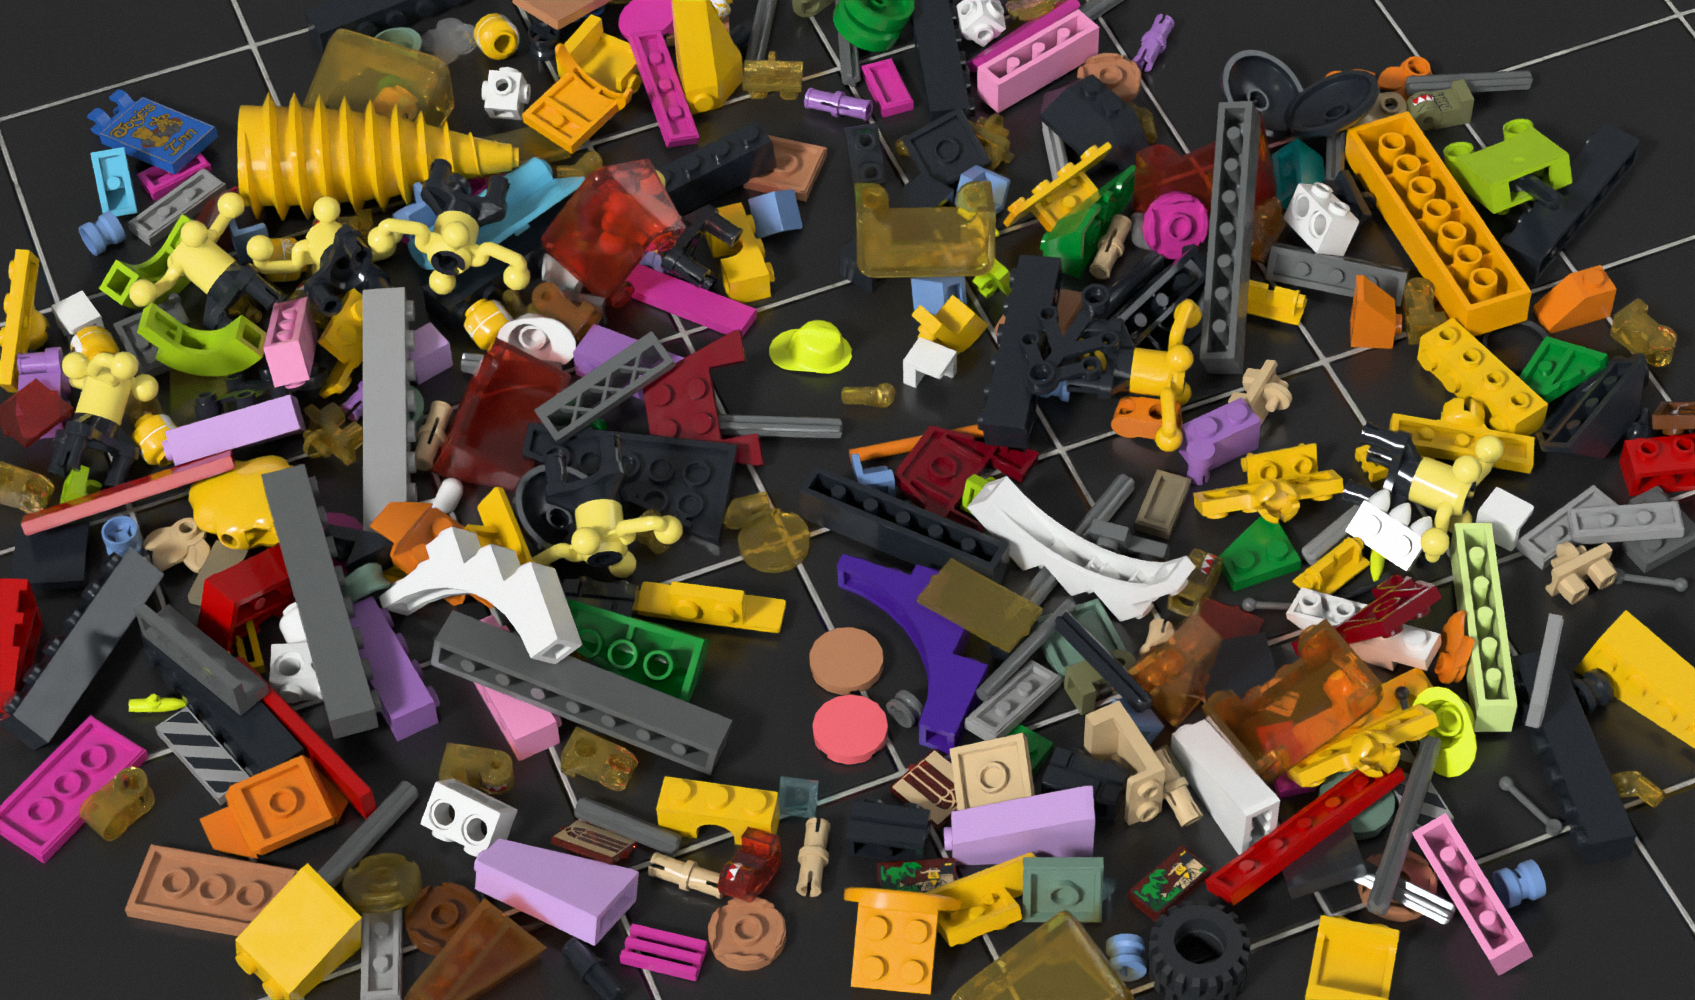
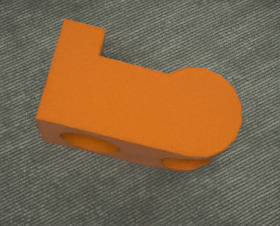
M1133 396L1121 398L1111 422L1114 432L1125 438L1143 437L1155 440L1156 431L1162 426L1160 399ZM1175 402L1176 424L1181 430V425L1183 424L1181 402Z

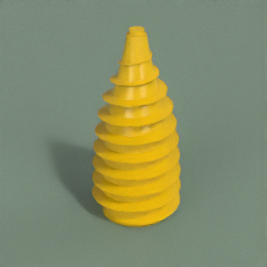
M268 92L262 106L241 105L239 109L237 140L239 195L244 200V207L250 206L257 220L260 219L265 206H275L281 220L284 221L290 206L300 205L306 219L309 220L315 202L324 196L336 199L339 205L351 202L357 216H360L365 201L376 199L383 213L386 211L390 197L401 195L408 206L412 203L414 197L412 185L418 181L423 185L425 180L428 179L431 162H434L435 159H444L450 162L452 172L459 173L466 180L480 176L483 179L485 175L512 171V168H519V147H512V144L501 143L496 140L491 141L474 137L471 132L466 135L449 130L447 121L444 122L441 128L426 124L422 110L414 122L402 119L396 103L389 116L386 117L376 114L371 98L364 112L361 113L351 111L345 96L338 110L326 109L320 93L313 108L301 107L295 92L288 107L276 106L270 92Z

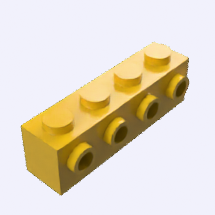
M1453 317L1421 336L1417 356L1421 366L1434 374L1449 392L1454 393L1457 397H1464V403L1468 409L1470 399L1479 402L1485 410L1484 421L1490 426L1491 430L1529 436L1539 430L1544 424L1548 403Z

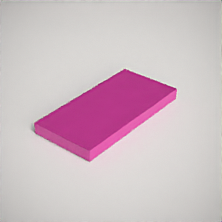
M90 715L0 805V835L45 864L148 759L147 751Z

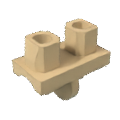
M1266 360L1261 369L1248 368L1246 370L1242 383L1247 393L1233 392L1228 403L1242 397L1261 420L1262 425L1269 412H1274L1275 409L1284 410L1289 407L1292 401V394L1288 390V383L1281 380L1276 374L1277 362L1275 360Z
M1568 541L1559 544L1556 548L1557 557L1551 560L1553 567L1551 571L1552 583L1546 585L1545 589L1551 597L1561 593L1573 605L1588 594L1590 588L1584 582L1585 580L1590 578L1598 589H1604L1612 585L1618 574L1609 561L1613 550L1606 542L1589 551L1583 545L1575 548Z

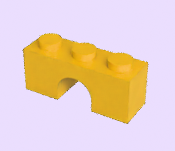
M741 202L716 208L719 210V215L738 228L743 229L741 237L732 248L709 232L704 233L713 258L732 255V257L720 259L722 283L728 298L744 304L771 297L770 283L775 282L774 271L770 262H764L765 249L761 238L755 239L756 227L753 216L751 214L746 215Z
M664 776L656 808L658 826L678 833L682 837L697 839L700 826L718 825L726 828L734 835L735 844L772 850L780 820L778 792Z

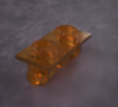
M1276 197L1265 200L1262 207L1259 206L1254 214L1251 260L1264 264L1271 251V246L1277 242L1287 225L1282 214V202Z

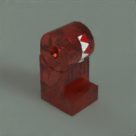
M747 827L741 836V847L732 860L728 861L721 870L718 890L722 895L751 903L770 882L782 865L778 835Z

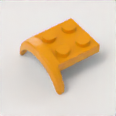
M559 43L555 47V54L565 75L522 113L525 124L573 154L608 120L630 102L633 90L629 87L624 93H617L600 85L575 62L565 45Z
M866 887L846 888L844 890V900L859 902L851 987L931 994L939 910L959 911L961 901L950 896Z

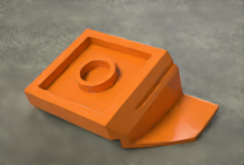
M389 502L370 525L372 529L394 543L390 553L393 565L406 574L414 571L421 562L430 559L426 545L437 538L441 531L451 526L462 530L465 528L438 508H432L433 503ZM475 594L454 595L443 598L453 606L463 604L467 597L471 595L490 609L494 607L488 600Z
M301 755L231 785L225 794L228 807L202 817L199 820L214 850L258 858L257 854H267L329 827L335 822L337 824L349 801L315 768L311 758Z

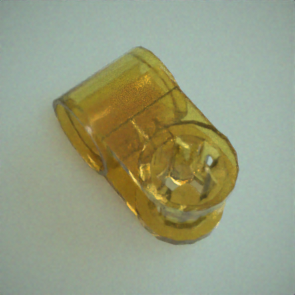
M137 767L121 770L113 779L97 792L91 794L82 803L79 809V817L105 841L117 839L130 825L148 812L154 805L155 795L148 786L147 775ZM124 780L127 781L129 787L126 788ZM140 796H143L144 803H142Z

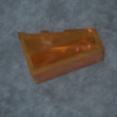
M1193 612L1150 645L1128 669L1132 676L1153 696L1152 706L1175 729L1202 701L1204 696L1203 688L1210 678L1208 672L1215 662L1222 638L1196 612Z
M484 898L409 989L404 1000H475L539 959L547 947Z

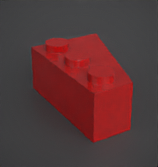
M279 544L251 558L242 560L221 572L214 573L204 581L197 628L227 652L230 651V654L234 653L232 646L237 642V635H239L240 639L246 635L249 636L246 622L253 619L257 635L261 632L258 627L273 614L279 618L289 605L295 603Z
M0 578V713H5L2 706L15 691L20 692L26 684L22 678L35 662L44 621L28 579Z

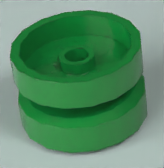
M839 0L833 11V22L837 31L845 40L856 47L870 52H884L893 48L898 41L903 27L914 11V0Z

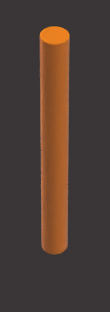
M978 424L951 429L952 431L975 436L974 439L984 437L983 431L978 430ZM923 435L850 449V460L851 454L857 453L861 462L908 453Z

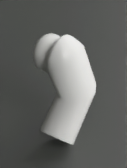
M447 478L442 482L435 498L421 502L433 503L432 508H438L445 514L451 513L455 510L463 495V485L455 478Z

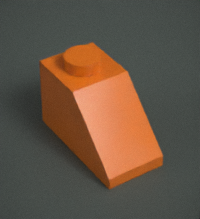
M1601 265L1567 275L1533 306L1532 311L1543 328L1549 334H1553L1610 317L1617 289Z
M1356 275L1350 317L1351 347L1393 349L1395 335H1401L1402 314H1396L1395 299L1364 275Z

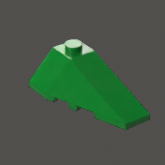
M1131 165L1059 219L1051 232L1047 231L1044 234L1040 250L1043 251L1044 257L1061 258L1064 274L1078 279L1082 277L1098 252L1097 244L1100 237L1106 234L1112 217L1117 214L1121 215L1137 190L1138 166Z
M566 598L582 642V646L577 648L576 651L606 671H611L639 684L689 702L701 676L711 643L710 639Z

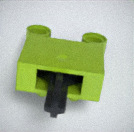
M1515 119L1507 122L1503 126L1504 141L1474 152L1473 145L1468 142H1455L1444 148L1445 166L1458 185L1493 214L1505 215L1510 211L1511 207L1529 200L1532 202L1537 200L1544 207L1552 211L1558 210L1559 204L1563 202L1564 198L1556 190L1572 184L1569 154L1537 131L1532 121L1528 119Z

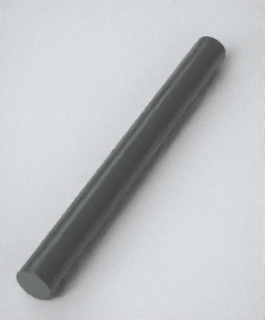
M1066 599L976 690L977 697L982 701H987L1056 631L1055 619L1057 616H1062L1065 612L1073 614L1076 611L1074 602Z

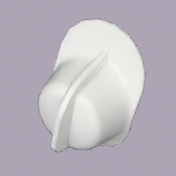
M528 313L506 323L500 329L497 336V348L502 356L556 361L563 365L574 357L573 351L576 349V340L572 332L563 323L537 313Z

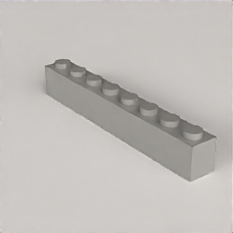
M405 287L363 290V531L377 534L380 533L372 529L370 525L389 502H417L416 483H411V473H417V460L415 451H410V442H416L417 440L415 421H410V412L416 411L415 391L410 390V381H416L415 361L410 360L409 351H415L416 348L414 330H409V321H415V306L413 300L407 299Z

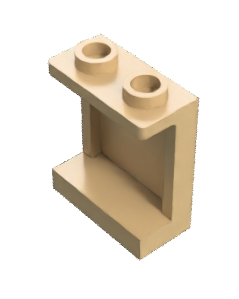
M1120 701L1086 714L1083 751L1089 757L1102 761L1113 759L1120 762L1124 768L1130 769L1126 788L1125 821L1130 826L1139 821L1147 822L1153 819L1159 812H1162L1165 778L1164 766Z

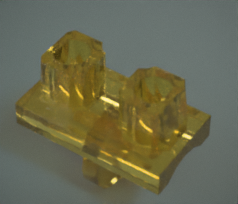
M769 51L768 61L745 60L742 85L743 91H748L751 99H763L767 96L768 91H780V97L783 99L795 100L798 92H802L803 62L777 61L776 51Z
M996 113L991 115L988 120L980 117L977 123L967 119L991 160L992 166L986 169L993 171L1002 160L1010 163L1014 158V153L1009 151L1010 141L1006 139L1009 135V130L1003 128L1004 118Z
M334 402L321 410L313 404L306 407L304 412L310 418V424L308 426L309 430L303 433V438L305 439L303 451L310 458H318L322 455L328 458L334 453L347 466L353 464L356 461L354 450L363 444V428L355 421L340 429L339 426L345 423L346 419L342 409Z

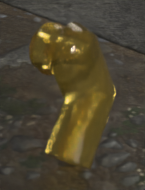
M590 151L585 153L575 165H558L557 178L584 176L586 181H589L590 175L602 167V157L599 153Z

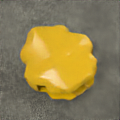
M274 455L257 457L249 461L235 460V467L232 470L195 481L190 486L188 499L194 510L195 523L200 530L216 534L220 542L231 549L250 550L261 546L274 547L278 545L279 541L261 475L294 466H290L284 458Z

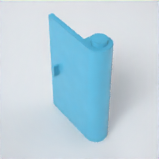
M530 158L521 164L519 168H515L504 176L509 180L508 183H510L506 197L508 205L506 216L500 222L481 227L476 244L480 245L484 242L499 244L513 233L515 236H518L530 228L528 224L530 221L587 182L585 177L553 179L552 169L544 159ZM487 188L476 196L484 197L486 195ZM434 225L429 227L431 232H433ZM415 238L410 240L407 246L415 262L423 269L434 270L427 259V254L420 252L416 248Z

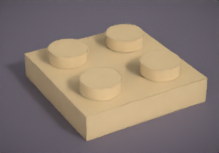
M1024 733L950 748L957 810L1035 796L1028 740Z

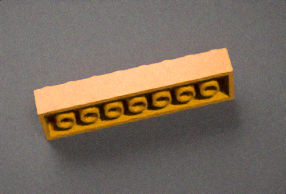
M1406 111L1347 129L1346 161L1365 190L1374 195L1376 207L1430 289H1433L1432 292L1449 318L1453 317L1474 337L1526 321L1531 290L1411 114Z

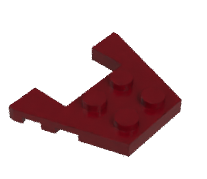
M740 329L728 333L675 363L676 366L644 387L643 394L650 435L737 444L738 456L736 463L762 467L765 464L760 435L758 433L729 439L722 438L711 374L712 369L747 362L742 331Z
M930 425L894 472L895 485L917 507L984 533L985 527L981 523L956 510L962 501L966 480L973 474L981 477L987 467L992 466L1022 483L1036 464L1039 453L1030 449H1026L1024 453L1008 449V447L986 445L983 442L975 441V436Z
M1394 574L1371 589L1376 600L1338 625L1314 627L1293 641L1291 645L1296 655L1302 656L1376 637L1390 638L1402 632L1404 629L1403 624L1407 621L1416 620L1427 615L1431 611L1430 606L1442 597L1434 584L1421 580L1416 581L1414 584L1411 577L1402 578L1401 574Z

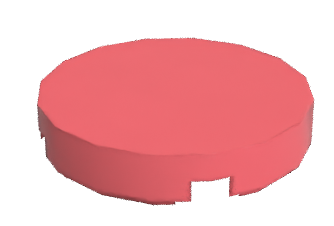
M857 695L838 696L824 703L816 712L812 725L816 747L826 753L827 758L832 761L849 765L863 763L871 759L874 753L883 749L888 736V723L884 711L874 701Z

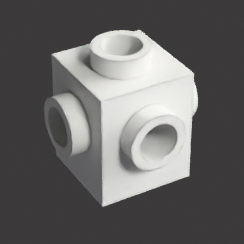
M963 0L956 6L961 34L967 40H973L982 47L994 38H997L1006 29L1003 15L1004 9L999 0Z
M502 67L499 71L489 70L488 81H483L482 100H485L484 108L489 117L522 120L524 104H528L530 101V84H527L522 73L517 69Z

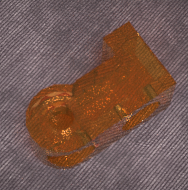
M551 282L539 284L532 293L533 304L546 318H552L563 323L572 332L578 343L581 342L591 326L597 324L602 318L598 311L585 300L579 308L567 300L558 286Z

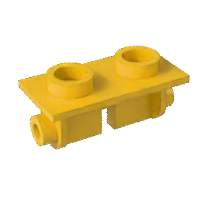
M1249 278L1248 314L1299 326L1308 300L1306 295L1300 294V290L1295 291L1275 286L1274 291L1269 290V284L1253 281Z
M1300 443L1296 447L1259 454L1247 453L1245 458H1241V466L1243 472H1247L1248 484L1318 472L1316 443L1307 445Z
M1358 537L1346 538L1341 544L1296 577L1293 583L1300 589L1306 588L1332 595L1371 564L1370 561L1361 555L1364 548L1362 540Z

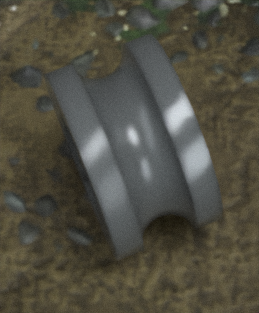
M900 690L895 695V699H891L886 704L890 716L898 724L906 728H910L915 723V719L921 717L924 710L920 701L906 690Z

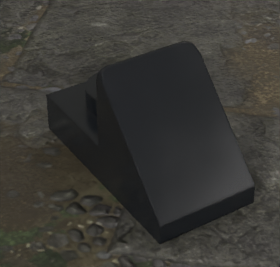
M329 524V527L324 528L325 537L332 535L338 557L333 559L342 562L347 561L348 575L367 563L381 565L382 571L394 567L390 556L394 543L383 535Z

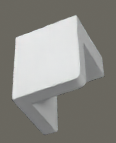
M83 291L51 305L58 328L64 337L69 334H75L88 326L104 328L101 315Z
M921 337L918 338L903 360V383L915 388L925 374L941 379L943 375L953 378L957 373V351Z
M1496 487L1478 510L1476 523H1492L1494 543L1509 551H1513L1517 544L1519 531L1533 513L1534 506Z

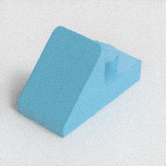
M125 147L90 153L102 212L111 211L116 217L138 213L134 182L130 176Z

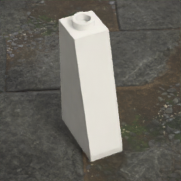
M1205 719L1193 725H1183L1172 734L1171 751L1187 772V781L1238 855L1276 829L1280 805L1279 798Z

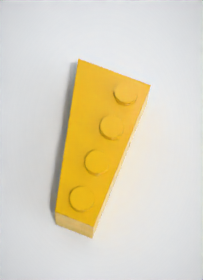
M1625 610L1598 639L1574 671L1584 677V674L1589 670L1598 669L1609 680L1614 697L1695 749V668Z

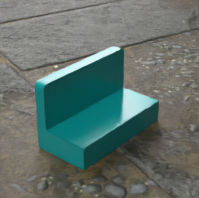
M1298 138L1272 154L1277 204L1287 210L1299 183L1313 185L1315 182L1322 183V181L1326 180L1323 157Z

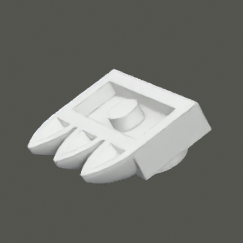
M1388 489L1378 491L1363 502L1346 532L1353 537L1360 538L1364 544L1405 571H1410L1422 552L1420 538L1423 532L1433 528L1432 518L1430 516L1423 517L1409 527L1412 514L1410 503L1400 504L1392 509L1390 513H1387L1391 501L1390 491Z

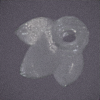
M446 18L438 21L436 29L425 32L421 36V49L432 52L429 63L431 69L450 64L460 54H466L475 49L477 46L474 35L475 27L470 24H462L456 18Z

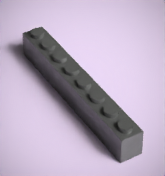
M1253 101L1219 102L1200 346V361L1208 374H1243L1261 122Z
M304 464L262 474L265 495L333 737L337 739L378 728L376 713L383 711L377 689L370 691L367 681L373 680V674L368 658L361 659L358 650L364 649V644L359 627L352 628L349 619L355 618L350 596L343 597L340 588L346 587V582L341 565L336 567L333 565L332 558L338 557L333 536L325 537L323 528L329 527L324 506L317 507L315 503V498L320 497L315 476L308 478Z
M454 610L434 642L430 664L434 667L710 776L726 746L733 720L619 676L611 671H606L575 657L566 656L557 664L532 659L520 636Z

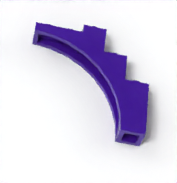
M842 554L837 564L838 587L858 594L886 611L906 631L919 651L928 679L927 701L919 721V744L950 754V748L959 747L967 730L964 728L965 718L977 709L981 701L976 695V690L987 680L988 665L980 663L977 659L962 657L969 642V619L953 612H944L951 597V575L943 573L936 568H927L917 564L912 574L909 575L899 569L880 566L861 557L855 558Z

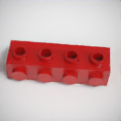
M1695 433L1625 440L1619 464L1629 495L1638 496L1657 485L1665 493L1695 490Z

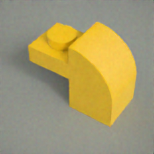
M954 295L948 299L936 315H933L922 305H919L911 315L921 323L917 329L921 332L917 336L918 338L921 337L957 351V355L968 349L989 326L987 322Z

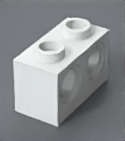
M1315 182L1313 185L1299 183L1283 217L1284 220L1316 254L1344 256L1360 221L1349 211L1350 207L1341 202L1332 193L1333 190L1328 185L1320 182Z
M307 642L271 644L269 678L271 687L287 703L323 700Z
M453 778L436 781L420 824L433 830L432 835L446 842L456 841L465 846L464 851L477 857L482 850H487L498 838L507 840L518 810ZM450 805H452L455 811L454 820L449 816L448 810ZM482 820L487 825L486 837L483 835L480 827Z

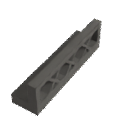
M1276 242L1271 246L1265 279L1353 297L1356 275H1364L1394 298L1395 306L1401 307L1410 269L1349 256L1316 254L1313 249Z
M651 331L534 411L556 443L560 445L674 368L676 364ZM661 359L664 360L663 362H661L660 364H658V365L655 366L654 368H652V369L649 368L650 366H652L653 364H655V363L658 362L659 360H661ZM629 380H631L629 385H627L623 389L619 388L625 383H627ZM601 400V403L598 406H596L593 409L590 408L595 403ZM571 420V424L559 432L554 427V425L563 426Z
M143 602L134 609L143 636L239 715L242 716L270 693L267 683L169 604L158 613H155Z

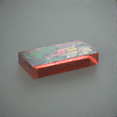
M1182 845L1128 891V899L1156 922L1161 914H1167L1168 908L1179 904L1209 878L1211 868Z
M955 858L877 863L878 886L881 889L925 893L957 880Z

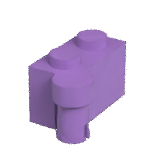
M61 347L46 348L45 352L18 353L17 366L20 375L16 418L23 439L53 438L56 430L65 429L67 421H72L71 402L68 401V395H73L74 387L70 385L69 377L65 375L62 369L63 351Z
M1242 397L1181 425L1183 442L1179 447V453L1189 464L1187 478H1191L1192 484L1203 485V476L1204 481L1207 483L1210 479V470L1258 448L1261 420Z

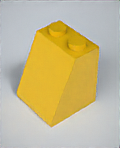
M307 863L235 939L237 955L235 959L247 974L255 973L264 982L262 987L272 1000H301L361 948L362 917Z

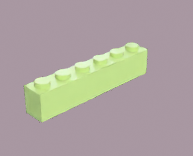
M1455 523L1450 545V558L1457 611H1466L1464 634L1475 639L1465 672L1470 708L1475 718L1474 732H1511L1517 709V700L1492 523Z

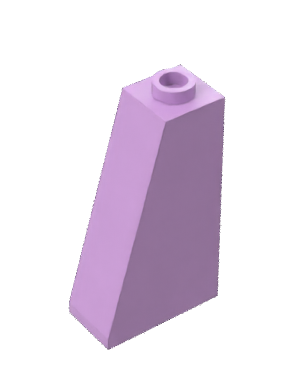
M286 395L165 431L167 440L162 441L167 460H174L175 466H179L227 450L236 452L307 432L297 398L292 395Z
M1093 786L1076 787L952 811L951 827H944V850H952L953 866L1000 864L1029 852H1033L1036 857H1093L1095 830Z
M500 838L487 850H482L474 863L476 890L593 946L636 902L639 872L633 869Z

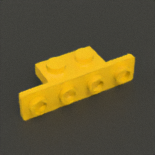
M1109 142L1100 148L1096 144L1080 156L1082 161L1074 165L1072 162H1069L1056 173L1057 179L1051 183L1046 179L1032 190L1034 195L1029 199L1025 200L1023 196L1017 199L1007 209L1010 214L1003 222L1007 228L1026 214L1032 212L1043 227L1051 232L1059 219L1098 191V188L1085 172L1102 161L1112 149V145Z
M355 288L346 292L341 301L342 308L340 312L332 316L318 340L321 346L338 359L326 380V385L319 392V395L324 399L334 393L341 394L345 391L352 381V378L349 377L352 370L363 361V295Z
M495 487L477 507L484 526L468 524L463 530L476 533L481 548L493 544L514 550L520 566L533 562L504 489L502 487Z
M673 581L671 585L643 582L637 605V615L779 633L781 631L786 610V601L784 599L746 595L742 590Z
M1033 852L925 892L950 896L961 901L959 911L939 910L937 930L950 947L968 943L975 937L993 930L1004 929L1009 924L1023 919L1020 906L1014 898L1023 895V857H1036Z

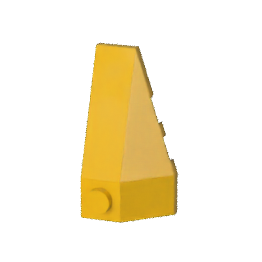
M671 0L678 78L691 114L720 109L743 81L741 53L731 39L726 26L723 25L711 0Z

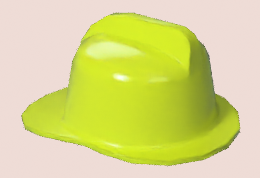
M813 320L807 322L799 329H791L779 334L773 339L769 347V356L773 363L782 369L832 374L848 366L852 358V348L848 341L842 337L838 328L832 323L824 320Z
M1439 686L1427 688L1417 696L1413 706L1421 704L1435 712L1439 724L1438 727L1427 731V735L1438 737L1442 742L1434 771L1445 777L1460 776L1469 770L1476 757L1477 742L1474 732V713L1469 704L1450 689Z

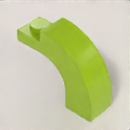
M181 214L164 245L148 261L138 265H130L115 260L99 289L123 306L143 310L147 306L138 307L130 299L129 290L131 285L140 279H147L154 284L164 277L168 269V257L182 241L181 228L185 223L194 219ZM186 276L179 277L174 287L157 298L153 303L158 305L168 301V296L171 293H180L191 281Z
M153 302L143 309L137 330L138 334L158 347L155 359L178 371L198 376H225L249 368L263 358V347L267 335L265 331L243 315L226 327L218 330L203 331L193 329L176 320Z

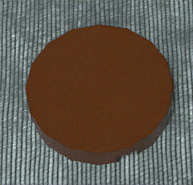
M442 882V886L433 888L430 885L421 889L411 898L405 910L406 932L411 943L424 953L434 956L454 955L466 950L478 939L483 928V910L477 895L464 885L453 882Z

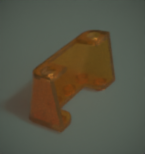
M1326 618L1317 625L1307 627L1300 634V641L1298 643L1300 658L1292 664H1286L1281 667L1275 676L1262 686H1255L1250 689L1242 700L1234 691H1218L1202 706L1207 722L1265 784L1278 779L1369 714L1380 704L1384 697L1381 681Z

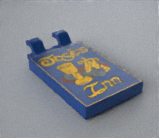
M120 89L109 96V100L118 104L113 109L115 116L110 118L100 108H95L87 115L88 119L97 123L91 128V131L100 136L102 144L113 149L125 147L127 155L172 174L178 173L218 138L215 126L145 97H141L135 102L125 91Z

